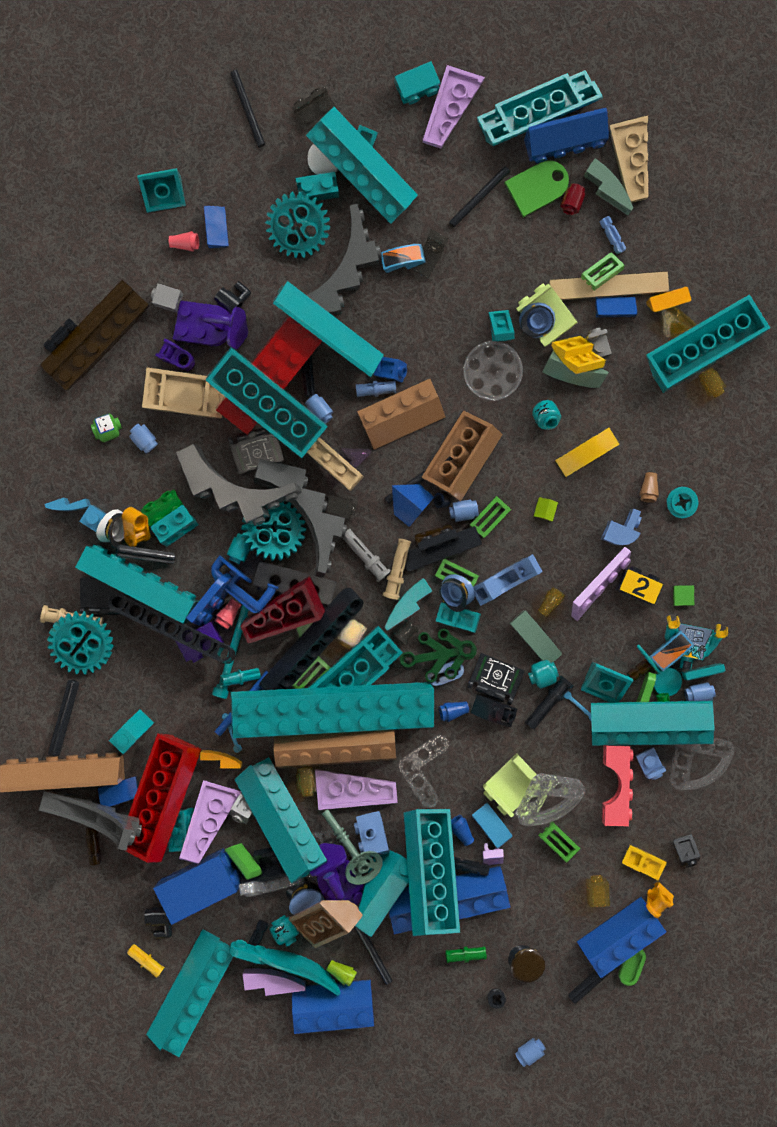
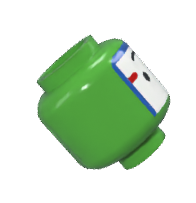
M110 413L94 418L91 425L96 440L100 439L101 442H107L119 437V429H122L118 417L114 418Z

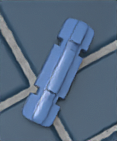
M607 216L601 219L600 224L603 229L605 228L604 232L611 245H614L615 253L620 254L626 250V246L621 242V237L615 225H612L611 218Z

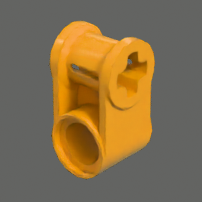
M133 507L125 509L122 514L124 539L127 545L135 547L137 543L143 540H150L148 517Z
M656 882L654 884L655 887L647 892L646 907L654 917L659 918L667 907L671 908L673 906L674 895L660 882Z

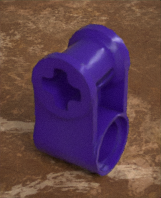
M164 338V344L155 356L183 371L193 369L195 365L194 357L188 351ZM183 357H189V362L186 365L180 364Z

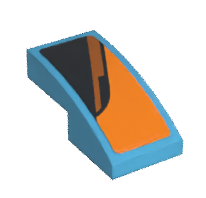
M421 244L405 245L381 252L383 269L386 273L404 266L410 269L426 262Z
M679 630L649 657L664 671L687 653L694 644Z

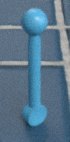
M568 691L564 695V698L572 701L579 709H581L587 716H589V720L591 721V713L587 709H585L578 701H576L571 696V693Z
M224 713L222 719L224 720L229 714ZM230 725L228 730L234 743L233 750L238 753L242 750V747L237 743L236 738H233Z

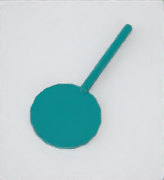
M637 645L638 650L657 671L654 685L656 692L659 694L669 693V696L677 693L682 685L680 673L673 668H667L664 671L660 670L644 649Z

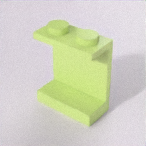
M543 283L534 290L536 294L530 298L526 296L519 301L518 304L520 306L516 309L521 313L526 306L538 302L545 303L552 308L556 319L554 327L547 335L539 337L544 347H547L578 322L551 285L547 284L545 286Z
M516 753L483 785L485 789L483 793L490 801L494 799L499 804L497 808L504 816L508 814L510 817H513V811L537 788L541 790L546 784Z

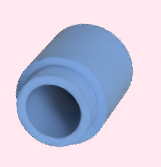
M317 394L305 402L307 409L325 424L333 418V410Z
M137 424L130 430L131 435L129 437L140 451H144L147 454L158 445L155 441V436L145 424L142 426Z
M470 499L453 502L452 507H449L451 519L455 518V522L470 520L479 516L476 500L471 501Z
M708 682L692 685L684 689L686 701H713V697L716 696L713 685L710 686Z
M532 1038L519 1047L515 1055L523 1067L526 1065L530 1066L545 1055L544 1050L546 1048L540 1039L535 1040V1038Z

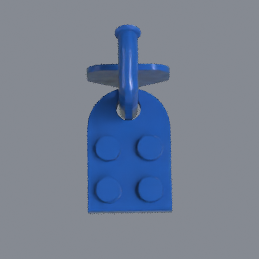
M219 555L211 567V573L215 580L214 584L186 619L199 626L208 624L213 617L211 614L215 609H219L224 604V598L228 593L251 612L259 613L273 597L278 587L268 583V588L260 599L256 601L236 584L241 577L249 583H252V580ZM224 564L231 569L229 573L225 574L219 570Z

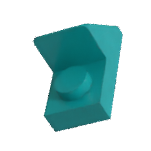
M509 310L489 312L492 342L515 339Z

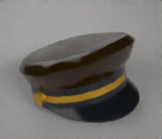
M518 945L510 951L508 962L512 974L517 980L527 983L536 981L542 976L545 970V960L536 949Z

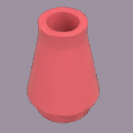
M193 231L169 236L170 248L194 251V249H199V236L197 233H193Z
M231 599L215 615V622L228 629L233 625L241 604Z

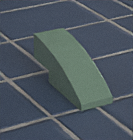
M595 158L585 172L584 177L599 187L596 195L626 215H629L633 205L627 192L616 176Z
M554 350L542 371L561 381L591 388H600L608 375V371L602 368L575 374L559 359Z
M523 610L509 623L542 661L547 659L552 663L562 655L561 651L526 610Z

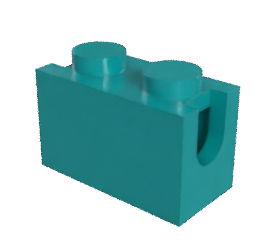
M432 61L395 76L394 80L403 105L406 103L414 104L425 95L431 97L437 94L441 84Z
M335 172L296 178L298 193L301 191L304 198L307 193L310 195V200L317 197L316 201L339 197Z

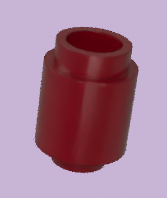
M570 184V187L566 189L560 205L565 214L574 215L579 213L585 198V188L583 186Z

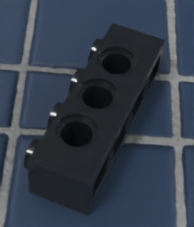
M259 562L253 584L258 586L257 590L265 592L268 588L267 584H272L270 579L274 574L281 577V583L277 586L276 595H281L290 589V582L293 579L300 582L310 576L313 584L320 588L318 596L323 607L332 602L337 581Z

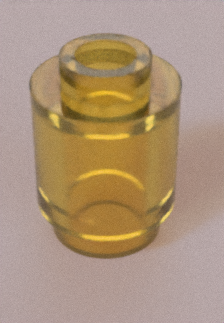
M713 368L699 375L700 383L709 397L714 396V398H717L725 393L724 388L727 386L719 373L714 371Z
M313 767L297 768V773L295 774L297 793L302 794V797L313 796V792L317 791Z

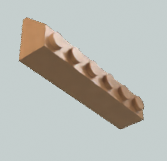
M394 729L274 736L275 766L277 768L396 760Z
M118 752L105 753L106 756L98 757L97 753L86 754V758H78V755H67L66 759H58V756L46 757V760L38 761V757L26 758V762H19L18 759H8L6 763L0 765V792L118 785L125 779L123 755H118Z

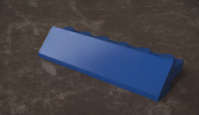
M501 866L490 868L488 876L480 875L479 872L477 874L466 873L456 876L459 919L511 908ZM409 887L404 888L389 910L394 934L412 930Z

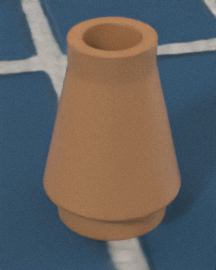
M652 472L645 474V479L639 493L641 501L654 503L659 498L658 474Z

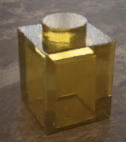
M352 619L338 637L341 640L340 644L348 649L351 646L355 647L367 626Z
M595 875L591 876V879H586L587 903L589 907L610 906L609 882L606 878Z

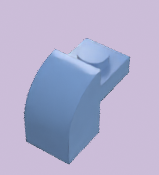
M630 509L624 526L614 521H608L601 540L618 546L634 542L640 535L639 532L634 530V527L637 528L641 522L642 517L639 516L641 511Z

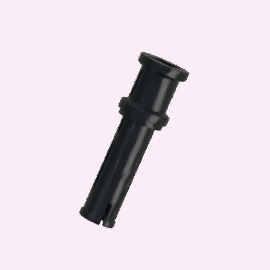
M562 675L559 676L560 679L554 687L548 689L549 694L525 721L532 729L535 730L557 702L564 700L563 696L568 690L574 688V685Z

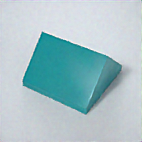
M177 168L137 175L147 212L186 206L182 180Z
M592 662L581 690L608 702L619 703L632 684L633 679Z

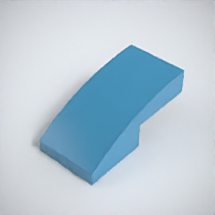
M61 498L45 504V507L58 511H77L87 509L91 504L88 499L69 504L67 498Z
M488 803L472 814L474 820L497 849L513 837Z

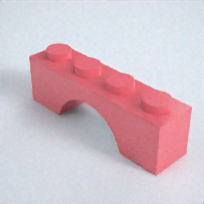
M603 745V764L613 769L618 777V789L615 795L602 803V823L605 826H629V821H632V809H629V801H632L633 792L630 789V781L633 780V770L630 769V761H633V749H630L629 745Z

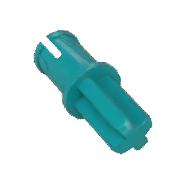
M258 668L245 671L238 669L237 672L220 675L222 687L235 684L243 685V682L259 679L261 677L260 670Z

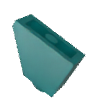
M140 709L109 741L124 754L154 722Z

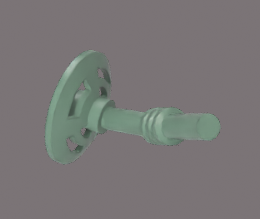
M328 809L324 811L322 815L334 831V836L337 835L336 839H339V843L344 845L353 858L346 867V879L354 885L371 881L382 868L383 861L381 856L374 851H366L359 854L349 840V835H346L347 832L343 831L344 828L339 826ZM370 855L375 857L376 862L373 861ZM370 868H373L367 875L362 876L363 873H366ZM350 870H351L352 873L355 875V877H353V876L350 875V872H349Z

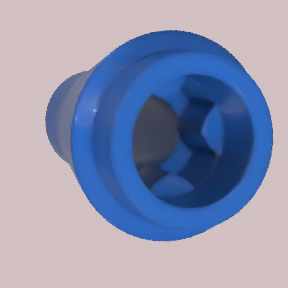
M466 701L443 703V705L439 706L440 717L442 721L450 722L469 713L468 703Z
M462 815L452 818V833L464 846L473 843L474 838L466 818H463Z

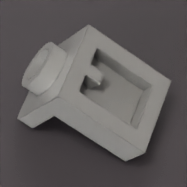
M596 328L590 330L589 334L585 337L586 340L594 344L592 352L600 357L612 354L606 336L608 333L607 329L601 330Z
M240 793L230 810V815L234 821L247 824L252 811L242 793Z

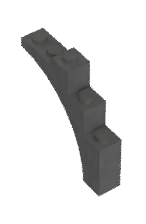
M358 204L350 205L351 237L347 252L340 266L321 287L306 295L331 315L342 313L341 308L345 307L342 295L338 296L339 293L360 289V283L363 282L361 270L357 271V269L379 264V258H382L380 247L375 246V241L366 242L370 240L367 228L363 229L362 222L365 221L363 209L359 210Z
M192 444L176 452L193 496L205 499L214 494L219 509L227 512L235 511L240 506L246 523L254 524V526L264 523L265 519L270 517L267 509H276L280 506L279 503L293 501L298 498L297 495L303 493L300 485L296 483L267 490L243 488L227 481L208 462L201 447Z
M259 458L253 483L269 489L280 488L291 483L300 485L303 493L297 495V499L289 502L301 514L310 529L316 552L315 576L323 578L326 572L329 573L332 561H329V555L334 552L335 542L333 541L338 542L341 536H345L347 525H344L345 518L325 513L327 501L324 500V493L303 489L306 488L308 477L305 476V469Z
M44 789L39 811L61 816L91 827L112 839L118 849L125 851L128 845H132L135 836H140L142 825L139 824V818L116 813L115 808L92 803V798L56 789Z

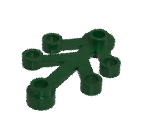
M440 629L438 632L439 640L447 641L455 647L447 649L432 639L427 632H422L418 636L420 644L428 645L436 652L414 655L412 652H404L400 657V663L404 668L410 669L416 663L437 660L433 668L425 675L428 683H434L450 657L458 656L452 666L445 670V677L453 680L456 678L457 671L462 663L475 657L477 652L476 645L469 640L461 642L452 636L447 629ZM446 632L447 637L441 638L440 633ZM423 635L428 637V640L425 642L420 639ZM467 647L471 651L469 654H465L463 649ZM406 658L412 659L410 664H406L404 661ZM453 670L455 674L450 677L447 675V672ZM429 674H434L435 678L433 680H429L427 676Z

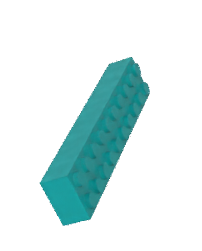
M428 682L231 692V730L233 738L434 727V688Z

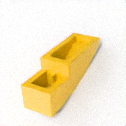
M607 428L555 461L564 476L567 477L615 448L619 443L610 428Z

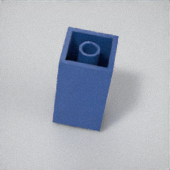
M223 848L202 858L199 864L192 863L160 879L153 889L171 925L238 891L241 875L237 869H233L231 865L233 861Z

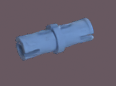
M395 380L356 384L357 397L369 395L379 397L381 394L396 393Z

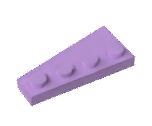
M447 65L423 143L438 148L443 147L485 77Z
M624 547L573 601L571 616L576 621L581 618L597 597L603 593L608 584L616 579L619 571L629 565L631 562V551Z
M315 769L318 810L398 803L396 782Z
M203 780L179 859L195 864L200 863L241 791Z

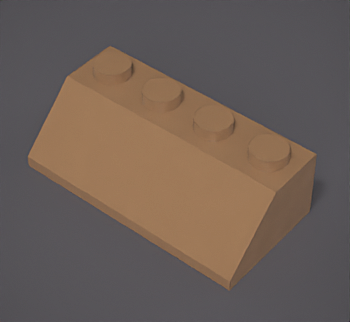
M431 379L357 411L374 450L445 418Z
M463 411L422 478L461 501L503 434L492 424ZM450 456L453 458L451 461H445Z
M349 900L320 901L289 917L288 920L314 948H317L348 934L363 914L359 911L357 905Z

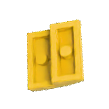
M581 336L552 342L551 346L556 355L575 374L602 368L605 365L606 360L592 352L594 344Z

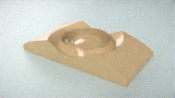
M146 368L142 408L221 419L222 415L216 411L215 407L224 395L206 381L207 376Z

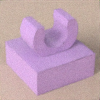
M485 843L483 863L489 865L502 864L504 860L503 849L495 847L494 850H489L488 844Z

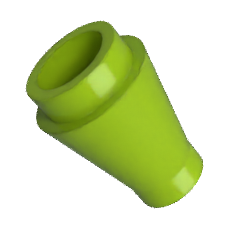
M333 960L326 970L343 985L346 984L348 986L351 985L357 974L353 967Z

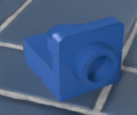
M382 357L374 372V376L402 383L407 374V364L399 359Z

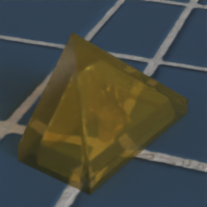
M677 306L661 311L663 332L666 337H677L697 325Z

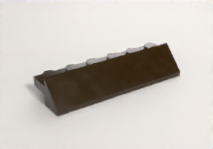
M121 280L40 365L55 381L68 391L133 327L137 319L150 305L126 282Z

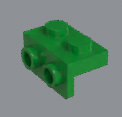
M173 489L172 491L164 492L154 502L151 501L145 504L141 512L148 517V525L151 527L184 504L178 497L175 489Z

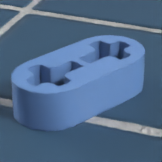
M454 661L445 663L438 674L445 673V670L451 667ZM462 665L455 679L463 675L464 668ZM449 673L447 675L452 677L454 676V673ZM433 674L427 676L429 680H431ZM444 675L439 678V682L431 684L439 686L453 680L447 679Z

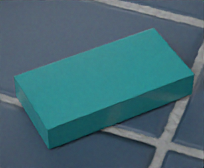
M717 663L682 671L681 673L683 679L692 680L723 673L726 670L724 664Z

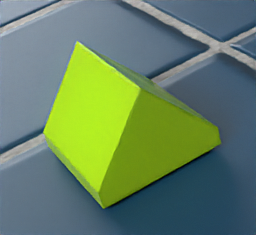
M539 497L534 517L553 522L558 502Z

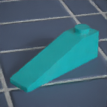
M393 851L380 855L383 861L380 872L375 878L364 884V891L359 904V911L363 916L355 927L372 937L409 882L407 859Z

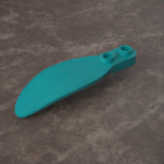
M236 940L230 945L229 953L236 958L256 964H268L277 969L305 977L322 985L337 996L340 995V989L332 976L322 966L306 957L287 951L268 949L260 945L253 946L243 940Z

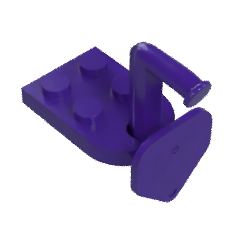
M180 301L173 340L208 346H219L227 341L229 347L238 349L247 338L248 327L243 309L235 307L230 314L226 309L217 305Z
M329 843L320 844L319 847L327 862L309 873L312 876H317L318 886L325 899L349 900L355 905L360 904L364 884L354 885L346 879L345 870L350 861L346 860L347 855L344 847ZM350 870V871H349V872H350V875L353 876V877H355V875H354V874L352 873V871Z

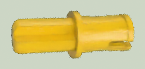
M132 945L127 952L129 956L141 964V968L144 967L156 978L165 968L155 961L151 954H146L136 945Z

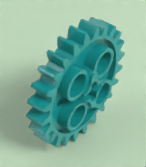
M292 191L290 198L283 194V201L277 198V206L273 204L270 206L274 212L267 213V216L271 219L266 220L265 223L271 225V227L267 228L266 232H272L268 239L276 240L273 246L280 245V253L286 249L287 256L294 252L295 258H297L299 253L305 258L306 252L313 255V248L316 251L320 250L318 243L321 245L325 244L323 238H328L329 236L325 231L330 230V226L325 223L329 222L330 218L324 217L327 210L321 211L320 209L323 203L315 204L317 197L310 200V195L307 193L304 198L301 191L295 197ZM304 207L307 210V215L301 216L297 209ZM290 208H291V209L293 210V212H294V217H293L292 213L289 211ZM280 216H287L290 221L289 224H283L280 221ZM295 222L302 223V226L299 228L298 226L295 227L294 224ZM309 225L315 227L316 233H308L306 227ZM302 233H303V235L305 236V238L307 239V241H304V240H303V238H302ZM289 234L297 235L298 242L290 241Z
M284 502L279 503L280 506L273 510L267 509L270 515L268 517L269 522L257 526L249 523L241 526V529L246 531L242 534V537H248L245 545L251 544L252 546L249 551L256 549V556L262 553L263 560L270 556L271 561H274L275 556H277L281 561L283 554L289 558L290 551L295 554L297 551L295 546L300 548L302 545L300 541L305 539V536L301 534L306 531V528L301 527L305 524V521L299 520L301 514L295 513L297 510L295 507L293 509L290 508V502L287 505ZM279 517H287L288 523H281ZM272 525L277 529L276 532H273V529H271ZM265 534L268 537V541L262 542L259 539V535ZM280 535L286 536L287 539H288V542H287V543H282V542H280L279 536H280Z
M75 611L72 617L67 613L65 618L61 616L49 631L50 636L47 641L52 643L49 644L48 649H54L50 656H57L54 662L61 661V668L68 666V672L74 668L76 674L80 670L86 674L88 669L93 673L96 667L101 669L102 665L107 663L108 658L112 654L110 650L113 649L114 645L110 643L113 641V637H108L111 630H104L107 624L100 625L101 618L93 620V614L86 617V613L83 611L82 615L79 616L78 612ZM74 627L80 628L82 632H77ZM90 630L91 633L87 636L84 643L80 645L74 655H70L77 643ZM90 639L97 640L99 644L92 643ZM63 642H68L71 647L65 646ZM79 654H85L87 658H82Z

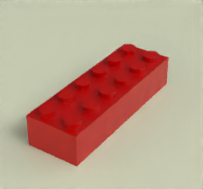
M288 315L251 363L284 389L322 340ZM225 396L215 407L217 412L247 435L257 424L253 418Z
M157 733L128 815L139 818V824L142 825L139 837L135 836L132 845L127 846L126 852L147 863L162 862L201 748L173 735Z

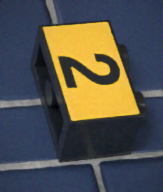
M636 567L625 568L615 590L655 606L664 583L659 582L660 578L655 575L649 574L645 576L641 574L642 570Z

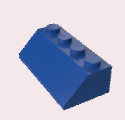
M607 108L528 127L524 141L529 161L541 163L546 161L548 157L561 158L568 152L573 151L574 154L585 151V148L593 147V149L603 147L609 138Z
M640 897L578 940L577 943L600 978H602L666 933V930L659 920L648 911L646 902Z
M371 980L353 981L350 986L343 985L341 982L337 983L340 989L339 996L320 984L306 986L305 991L292 992L294 1034L374 1026Z

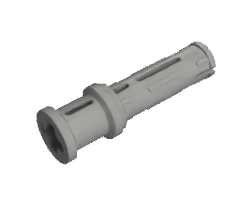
M350 528L346 531L344 537L341 536L365 563V569L370 570L377 578V582H380L391 572L390 569H387L380 562L379 556H374Z

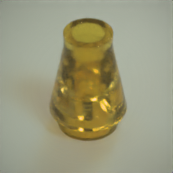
M552 587L551 590L548 589L538 611L548 617L551 612L564 602L565 595L555 587Z

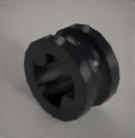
M497 988L489 991L487 997L489 1005L495 1009L503 1007L506 1002L504 992ZM494 994L496 996L497 994L500 995L501 1001L499 1003L497 1001L496 1003L493 1002L492 996Z

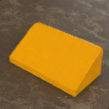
M683 287L650 297L646 303L653 312L690 302L691 296L688 287Z

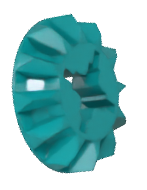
M688 487L675 488L666 499L667 509L671 515L678 518L690 517L698 508V497ZM680 497L683 500H690L684 504L685 508H682V506L678 505L675 506V504H677V502L680 501Z

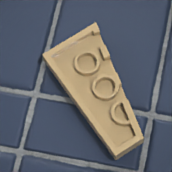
M648 116L612 124L608 127L623 187L631 203L648 198Z

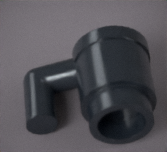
M239 281L234 285V288L241 293L238 297L224 287L214 297L217 305L226 309L230 314L235 307L241 308L244 301L251 295V291Z
M163 907L146 909V926H163L164 930L154 931V939L170 938L172 936V927Z

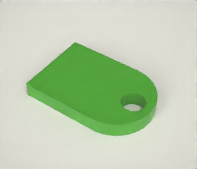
M543 161L505 181L504 184L524 218L562 197L568 187L569 177L566 169L561 164L555 161ZM560 172L563 179L561 181H554L552 174Z

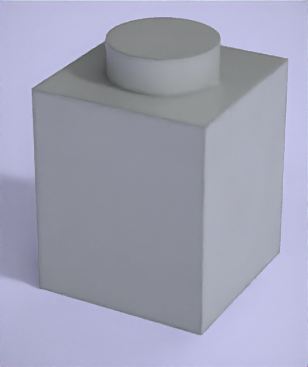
M157 284V287L153 288L151 293V300H153L154 306L178 313L179 304L183 297L181 290Z

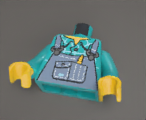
M670 616L666 618L668 623L664 635L666 642L681 630L694 644L681 657L679 668L691 670L693 658L703 660L704 657H708L718 646L722 638L728 636V627L724 631H720L721 624L716 625V632H714L712 629L681 624L678 616H676L675 621H671Z

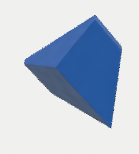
M420 484L392 485L394 515L410 527L434 496Z

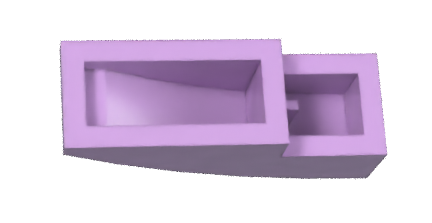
M253 968L244 969L243 972L244 989L265 988V996L305 991L306 981L282 971Z

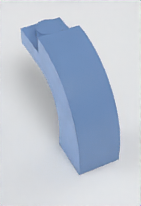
M532 554L474 586L475 597L481 606L543 571Z

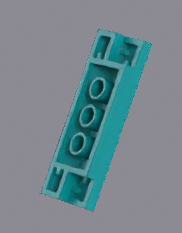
M586 70L570 77L566 73L495 104V109L478 116L477 122L485 135L486 142L495 146L527 132L530 126L555 120L601 100L603 96L595 81H591Z
M335 107L306 135L390 224L418 196Z
M288 281L284 286H281L273 300L274 305L371 377L384 354Z
M377 626L309 688L371 685L389 669L388 666L403 652Z
M713 701L591 703L592 746L714 744Z
M269 757L253 766L250 765L234 779L291 884L307 876L309 872L327 862Z
M202 929L146 1034L160 1051L163 1048L178 1057L183 1052L233 958L229 953L230 946L220 941L219 937Z

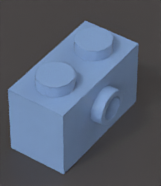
M380 812L357 816V823H354L356 835L360 834L362 842L358 843L360 853L366 851H374L379 855L390 853Z

